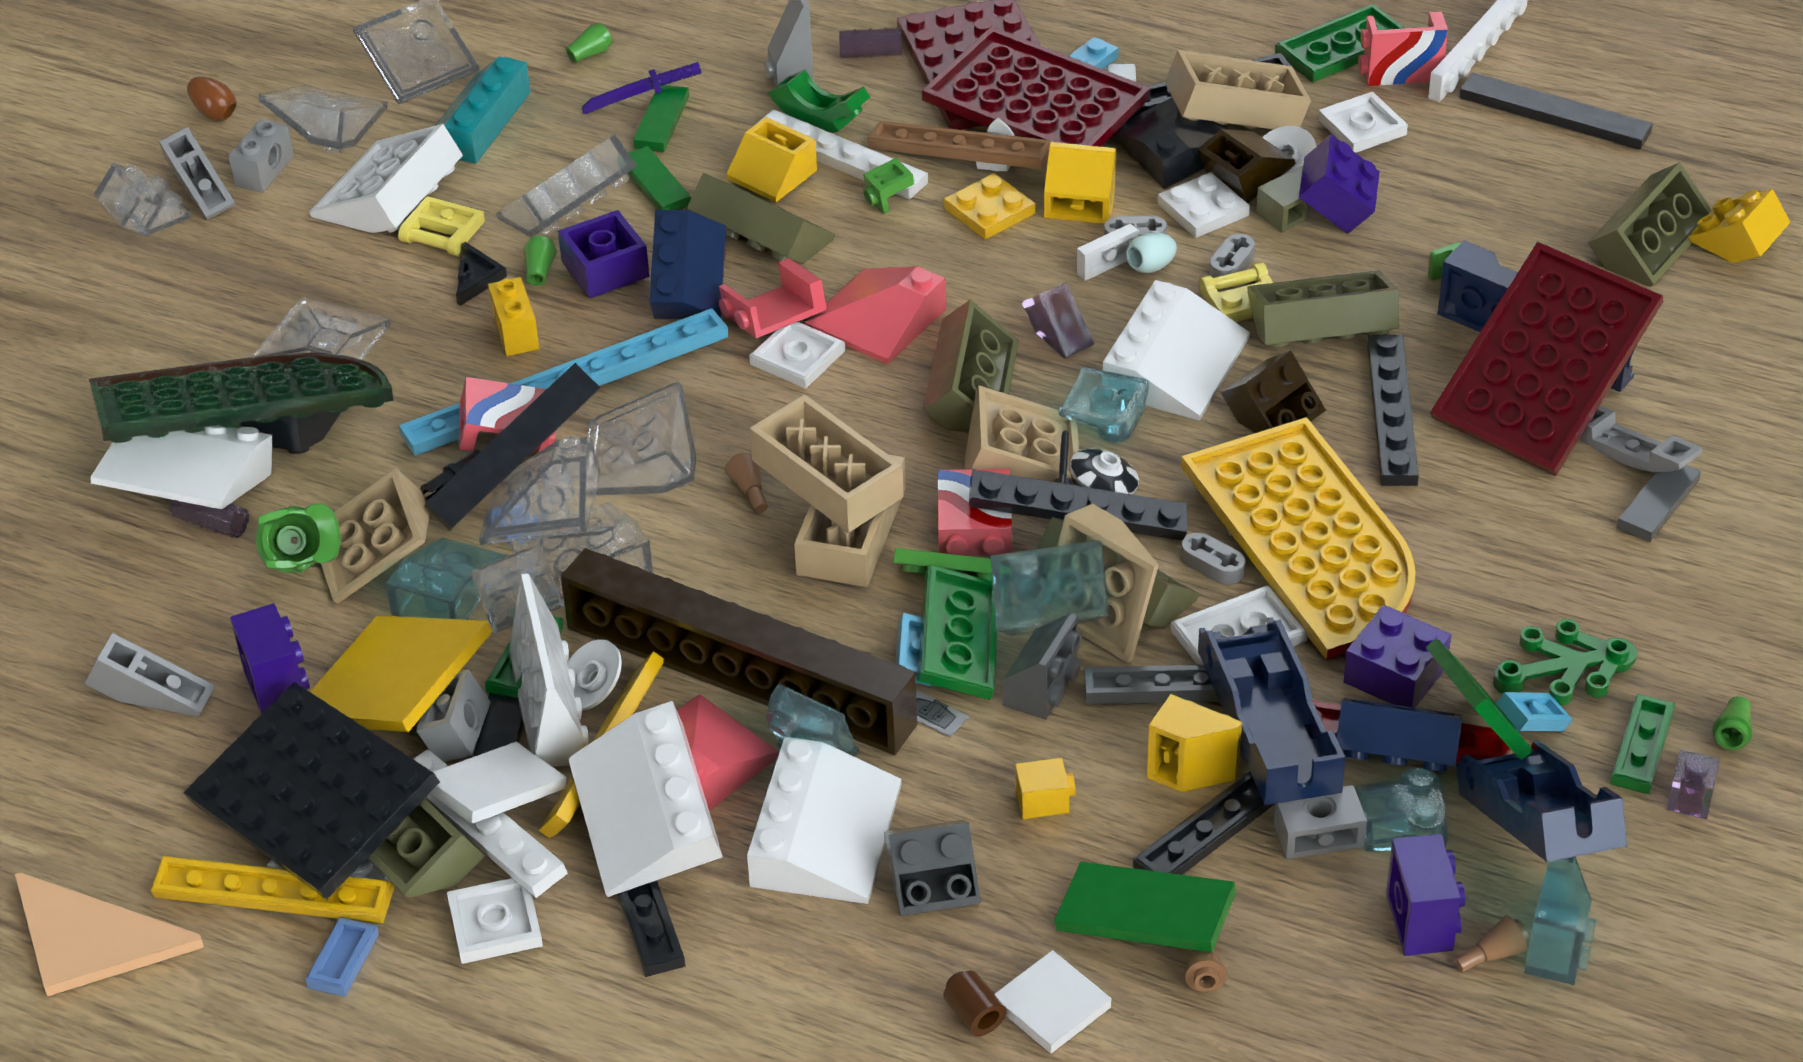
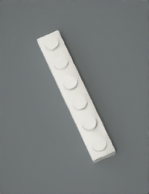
M1497 0L1431 72L1428 99L1440 102L1448 92H1453L1458 81L1463 76L1466 77L1469 74L1471 67L1477 61L1482 60L1486 50L1491 45L1494 46L1497 43L1499 36L1505 30L1510 29L1518 15L1521 16L1524 13L1528 0Z
M773 109L765 116L815 139L818 162L863 181L864 173L893 159ZM902 163L913 174L915 184L896 194L910 200L928 184V173Z
M429 749L414 758L415 761L432 772L448 766ZM430 793L426 797L470 842L535 898L568 874L562 861L504 812L471 824Z

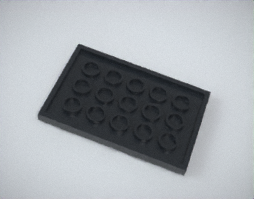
M293 682L183 793L194 805L327 900L428 796L440 781L432 771L296 682Z

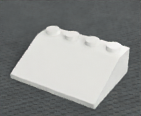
M444 124L378 140L309 211V214L312 218L369 233H378L386 230L389 233L394 232L401 227L408 214L412 213L419 206L421 200L438 188L439 185L437 183L454 171L455 163L463 155Z
M1155 280L1103 361L1102 394L1200 421L1250 338V332L1189 289Z
M143 409L139 414L125 422L91 475V484L223 509L271 475L272 435L259 433V430L253 427L238 429L228 427L222 421L202 422L194 420V417L190 415L170 416L162 414V411L158 409Z
M521 574L509 657L513 665L512 671L515 683H517L522 674V686L518 689V699L529 751L552 767L570 766L568 758L586 747L589 739L587 727L580 724L582 716L580 697H574L573 693L575 689L574 670L567 667L569 657L568 643L566 640H561L558 625L530 575Z
M673 701L633 714L568 758L607 897L723 857L684 726Z
M784 737L747 854L750 887L869 904L885 846L884 832L889 831L902 785L901 779L824 742Z

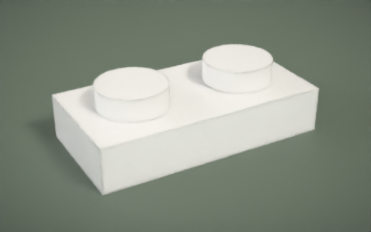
M1130 223L1077 248V275L1086 281L1126 262L1128 245L1138 236L1139 230Z

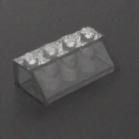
M614 134L496 213V216L502 222L529 237H533L540 231L546 236L561 226L558 219L565 215L570 220L585 210L581 205L583 202L589 200L592 205L607 195L604 188L611 184L616 189L629 180L630 177L627 173L637 167V165L616 134Z

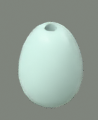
M1157 232L1144 233L1134 238L1128 245L1126 252L1127 261L1137 272L1153 273L1164 268L1173 260L1177 252V245L1175 240L1167 234Z

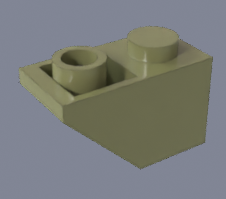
M1303 166L1258 187L1256 213L1281 233L1307 221L1309 205L1299 198Z

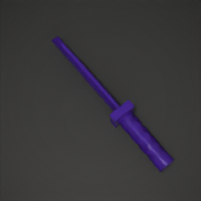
M696 62L659 73L658 75L655 69L649 70L650 77L589 99L582 106V112L588 114L654 89L655 93L662 92L660 86L702 74L700 65Z

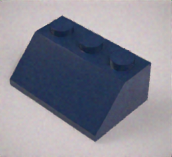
M655 210L649 297L654 319H684L711 308L721 318L719 286L723 285L726 225L690 210Z
M1344 698L1341 702L1337 740L1347 758L1367 760V755L1370 753L1384 755L1383 763L1407 766V759L1424 761V769L1447 772V765L1456 766L1463 714Z

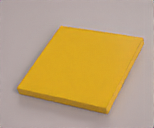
M376 616L310 692L366 729L409 732L491 635L493 630L489 622L483 620Z

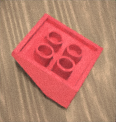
M919 266L863 269L826 303L827 310L812 315L805 322V325L845 342V346L888 364L946 310V278Z
M700 694L677 710L684 726L709 811L778 759L779 751Z

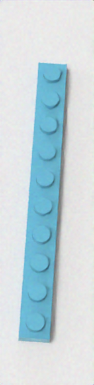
M711 308L511 384L547 389L576 363L593 381L601 386L728 338V327ZM459 403L399 425L401 437L414 456L459 440Z

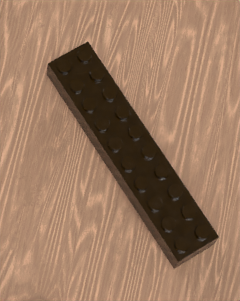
M587 548L582 550L560 576L569 630L595 640H607L618 649L644 659L654 651L664 658L662 666L892 755L897 754L917 726L916 672L902 665H896L875 657L870 653L856 650L835 640L808 632L801 627L792 626L768 615L739 606L734 602H728L707 594L702 590H696L675 582L670 578H664L643 570L638 566H632Z

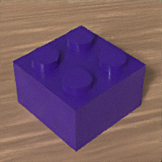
M1329 135L1304 157L1299 198L1349 234L1375 212L1380 171L1377 170L1372 162L1364 160L1356 154L1347 143L1340 142L1334 136Z
M619 210L558 230L561 261L589 298L650 277L647 245Z
M275 603L230 617L242 668L261 714L293 682H296L306 690L310 689L304 667L299 668L298 665L304 662L298 640L290 641V638L294 637L287 615L280 617Z
M1383 605L1346 650L1343 683L1390 704L1416 708L1444 672L1426 647L1435 639H1440L1450 650L1452 634Z
M1442 834L1392 839L1386 894L1404 956L1453 951L1455 935L1461 933L1462 924L1459 908L1465 906V890L1463 883L1456 882L1455 857L1452 850H1446Z

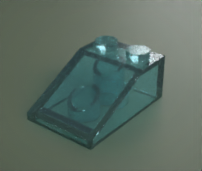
M442 537L404 558L386 582L391 614L398 617L467 620L507 563L508 556Z
M1098 540L990 556L997 631L1008 636L1031 634L1036 628L1070 613L1078 615V624L1109 617L1102 541Z
M1576 857L1548 862L1533 919L1524 971L1525 974L1570 985L1575 984L1578 969L1587 970L1592 946L1585 945L1584 943L1592 944L1597 919L1589 918L1592 899Z

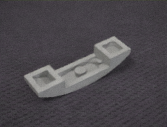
M1602 406L1598 407L1580 437L1607 457L1632 468L1650 472L1680 470L1702 454L1701 446L1674 435L1664 442H1660L1618 425L1615 420V411Z

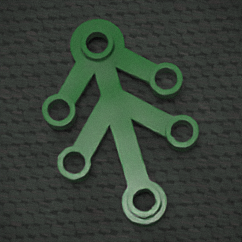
M1562 619L1557 623L1555 638L1560 643H1573L1590 651L1581 653L1544 639V633L1540 628L1527 626L1521 630L1519 641L1521 648L1530 652L1537 651L1554 659L1521 665L1514 660H1505L1495 668L1493 686L1502 694L1504 692H1521L1525 680L1565 672L1561 679L1554 680L1551 683L1549 693L1560 705H1567L1572 701L1574 688L1587 667L1601 665L1598 672H1592L1587 676L1585 691L1588 695L1601 698L1608 694L1610 681L1614 674L1629 670L1636 662L1637 649L1630 641L1623 638L1602 640L1579 631V624L1572 619Z

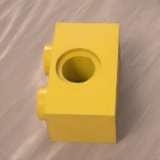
M522 278L504 279L499 282L489 283L492 315L506 357L539 350L536 319Z

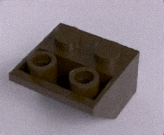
M1221 129L1197 149L1206 174L1212 172L1247 203L1257 196L1259 186L1282 176L1296 164L1294 158L1252 131Z
M1291 350L1265 360L1221 392L1237 422L1254 433L1306 417L1311 422L1326 411Z

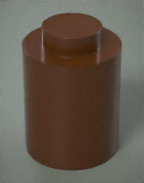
M972 970L957 972L947 981L943 993L944 1000L974 1036H984L995 1030L1002 1023L1006 1015V1008L977 972Z

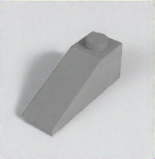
M807 0L788 1L768 45V61H764V68L767 78L773 79L775 85L779 84L786 77L805 69L814 81L810 7Z
M188 127L159 141L167 163L207 220L236 205Z
M114 633L111 634L85 682V685L119 702L197 717L201 714L215 688V685Z

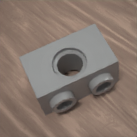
M260 119L229 154L235 187L262 193L268 188L294 157L288 125Z
M469 669L460 671L420 718L416 729L428 749L443 762L454 759L460 760L473 754L491 703Z
M1354 785L1344 786L1342 793L1275 804L1273 824L1286 860L1364 847L1367 819Z

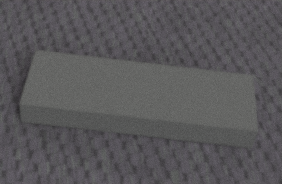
M1685 465L1677 471L1656 472L1619 517L1617 528L1651 542L1697 484L1701 471Z

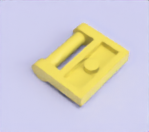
M426 196L401 225L398 238L401 242L409 244L413 241L447 250L449 255L460 257L462 255V244L468 242L485 222L484 211ZM420 227H421V228H425V229H429V230H432V231L444 233V234H447V235H451V237L449 238V237H446V236H442V235H438V234H435V233H431V232H427V231H424V230H420Z
M1261 262L1253 264L1251 269L1212 278L1210 275L1199 278V289L1207 303L1233 321L1239 322L1253 318L1247 286L1218 292V290L1255 282V284L1251 285L1274 282L1268 275L1266 265Z

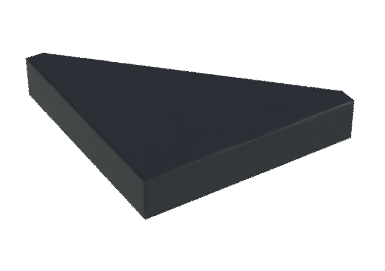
M467 242L462 244V257L458 273L459 282L456 299L457 304L460 306L487 290L489 283L499 282L507 277L506 267Z

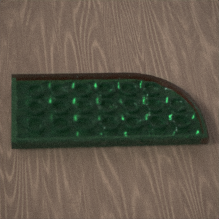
M327 353L272 354L89 379L90 392L103 441L110 440L113 443L128 442L132 437L144 435L151 438H160L168 435L169 432L180 430L196 433L203 431L205 427L216 425L232 428L239 426L242 422L252 420L268 423L275 421L277 417L288 415L304 418L311 416L313 412L324 410L340 413L347 411L349 407L360 405L367 408H376L382 406L384 402L393 401L392 386L384 372L377 366L354 357Z

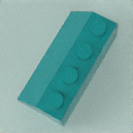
M498 56L471 79L436 125L444 124L463 156L459 159L460 161L476 164L531 93L527 62Z

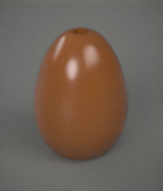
M195 77L187 85V93L191 102L207 118L223 121L234 112L237 101L233 92L225 84L208 77Z

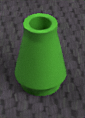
M591 24L571 45L566 47V53L570 60L576 64L583 59L607 51L609 49L608 46L613 43V40L603 24Z
M541 235L533 236L524 246L527 272L526 281L531 285L540 286L546 282V276L557 254L554 242L550 238Z
M1735 696L1729 699L1726 708L1713 724V735L1717 743L1725 749L1738 750L1752 739L1751 704L1744 697Z

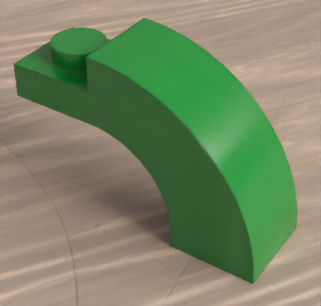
M806 69L786 77L768 92L772 100L786 115L830 133L840 131L858 116L857 114L863 110L861 105L870 98L865 87L843 95L828 93L811 79Z

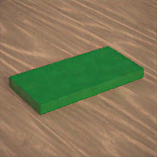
M1371 4L1276 43L1275 53H1281L1292 67L1313 83L1358 64L1359 55H1364V48L1361 46V30L1366 29L1367 16L1374 17L1377 30L1405 29V27L1376 5Z
M928 565L924 578L918 682L988 700L991 699L995 691L999 583Z
M1440 639L1432 641L1426 647L1472 707L1522 761L1532 752L1531 746L1485 689Z
M1080 862L1054 919L1056 931L1213 953L1237 891L1234 881Z

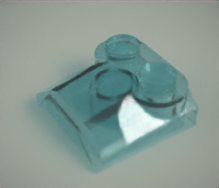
M1081 367L1080 374L1066 401L1058 410L1059 416L1098 428L1099 436L1106 441L1112 443L1122 442L1132 435L1144 412L1149 391L1148 379Z
M777 685L770 696L766 719L769 723V729L778 740L777 746L780 749L784 737L824 742L854 757L857 755L859 748L856 747L844 714L785 686Z
M1412 768L1405 771L1398 780L1356 786L1355 790L1367 819L1365 851H1390L1392 839L1442 834L1446 847V810L1440 780L1434 772L1424 768Z

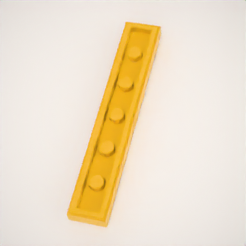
M653 651L635 669L593 741L634 714L662 667L664 658ZM573 775L539 829L549 839L554 837L569 823L580 805Z
M162 856L150 891L154 898L337 919L342 917L355 921L384 924L394 886L391 881L349 877L326 900L285 869Z

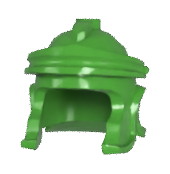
M322 503L312 504L306 508L289 506L258 517L259 527L256 535V546L267 568L281 572L303 573L304 570L309 569L315 563L331 562L338 556L341 544L340 528L334 512L327 505ZM291 538H296L297 543H291Z

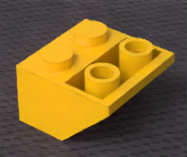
M765 117L745 132L727 171V179L765 198L778 202L817 171L816 140Z
M1051 142L1044 189V218L1105 224L1111 217L1115 201L1116 148Z
M1755 189L1739 198L1731 199V197H1725L1715 202L1712 206L1713 210L1697 222L1698 226L1688 237L1692 243L1731 263H1737L1761 257L1790 224V220L1773 189L1762 192Z
M1170 694L1149 724L1147 778L1180 792L1235 781L1239 776L1242 722Z

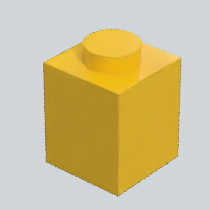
M1062 757L1015 764V791L1022 820L1069 813L1070 797L1076 796V787L1073 773H1066Z

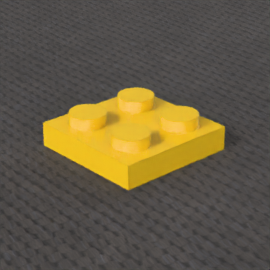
M992 173L944 198V209L986 240L1036 214V203L997 174Z

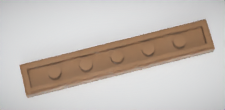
M879 121L866 139L869 149L1044 169L1048 162L1050 143L1054 142L1044 139Z

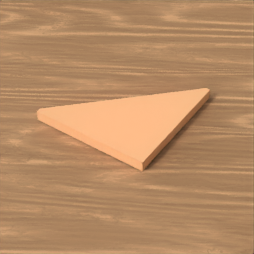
M24 873L15 874L47 997L204 948L201 936L198 933Z

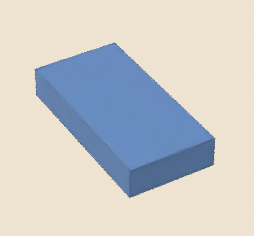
M339 917L305 979L307 988L346 997L379 935L377 925Z

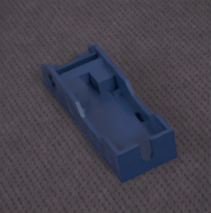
M1464 240L1443 261L1437 314L1481 332L1518 272L1500 265L1494 252ZM1634 351L1614 381L1611 389L1621 392L1634 377V373H1632L1633 366H1630Z
M1273 617L1267 618L1266 625L1250 627L1243 635L1232 637L1223 636L1220 632L1213 633L1212 630L1206 631L1205 628H1199L1198 653L1225 715L1242 722L1240 749L1264 804L1271 805L1342 793L1345 755L1334 732L1326 731L1312 701L1309 679L1281 620H1274Z
M1540 741L1532 742V752L1522 761L1515 753L1483 760H1476L1469 754L1462 755L1460 764H1456L1459 795L1546 862L1627 847L1623 798L1607 787L1600 788L1597 795L1582 785L1575 766Z

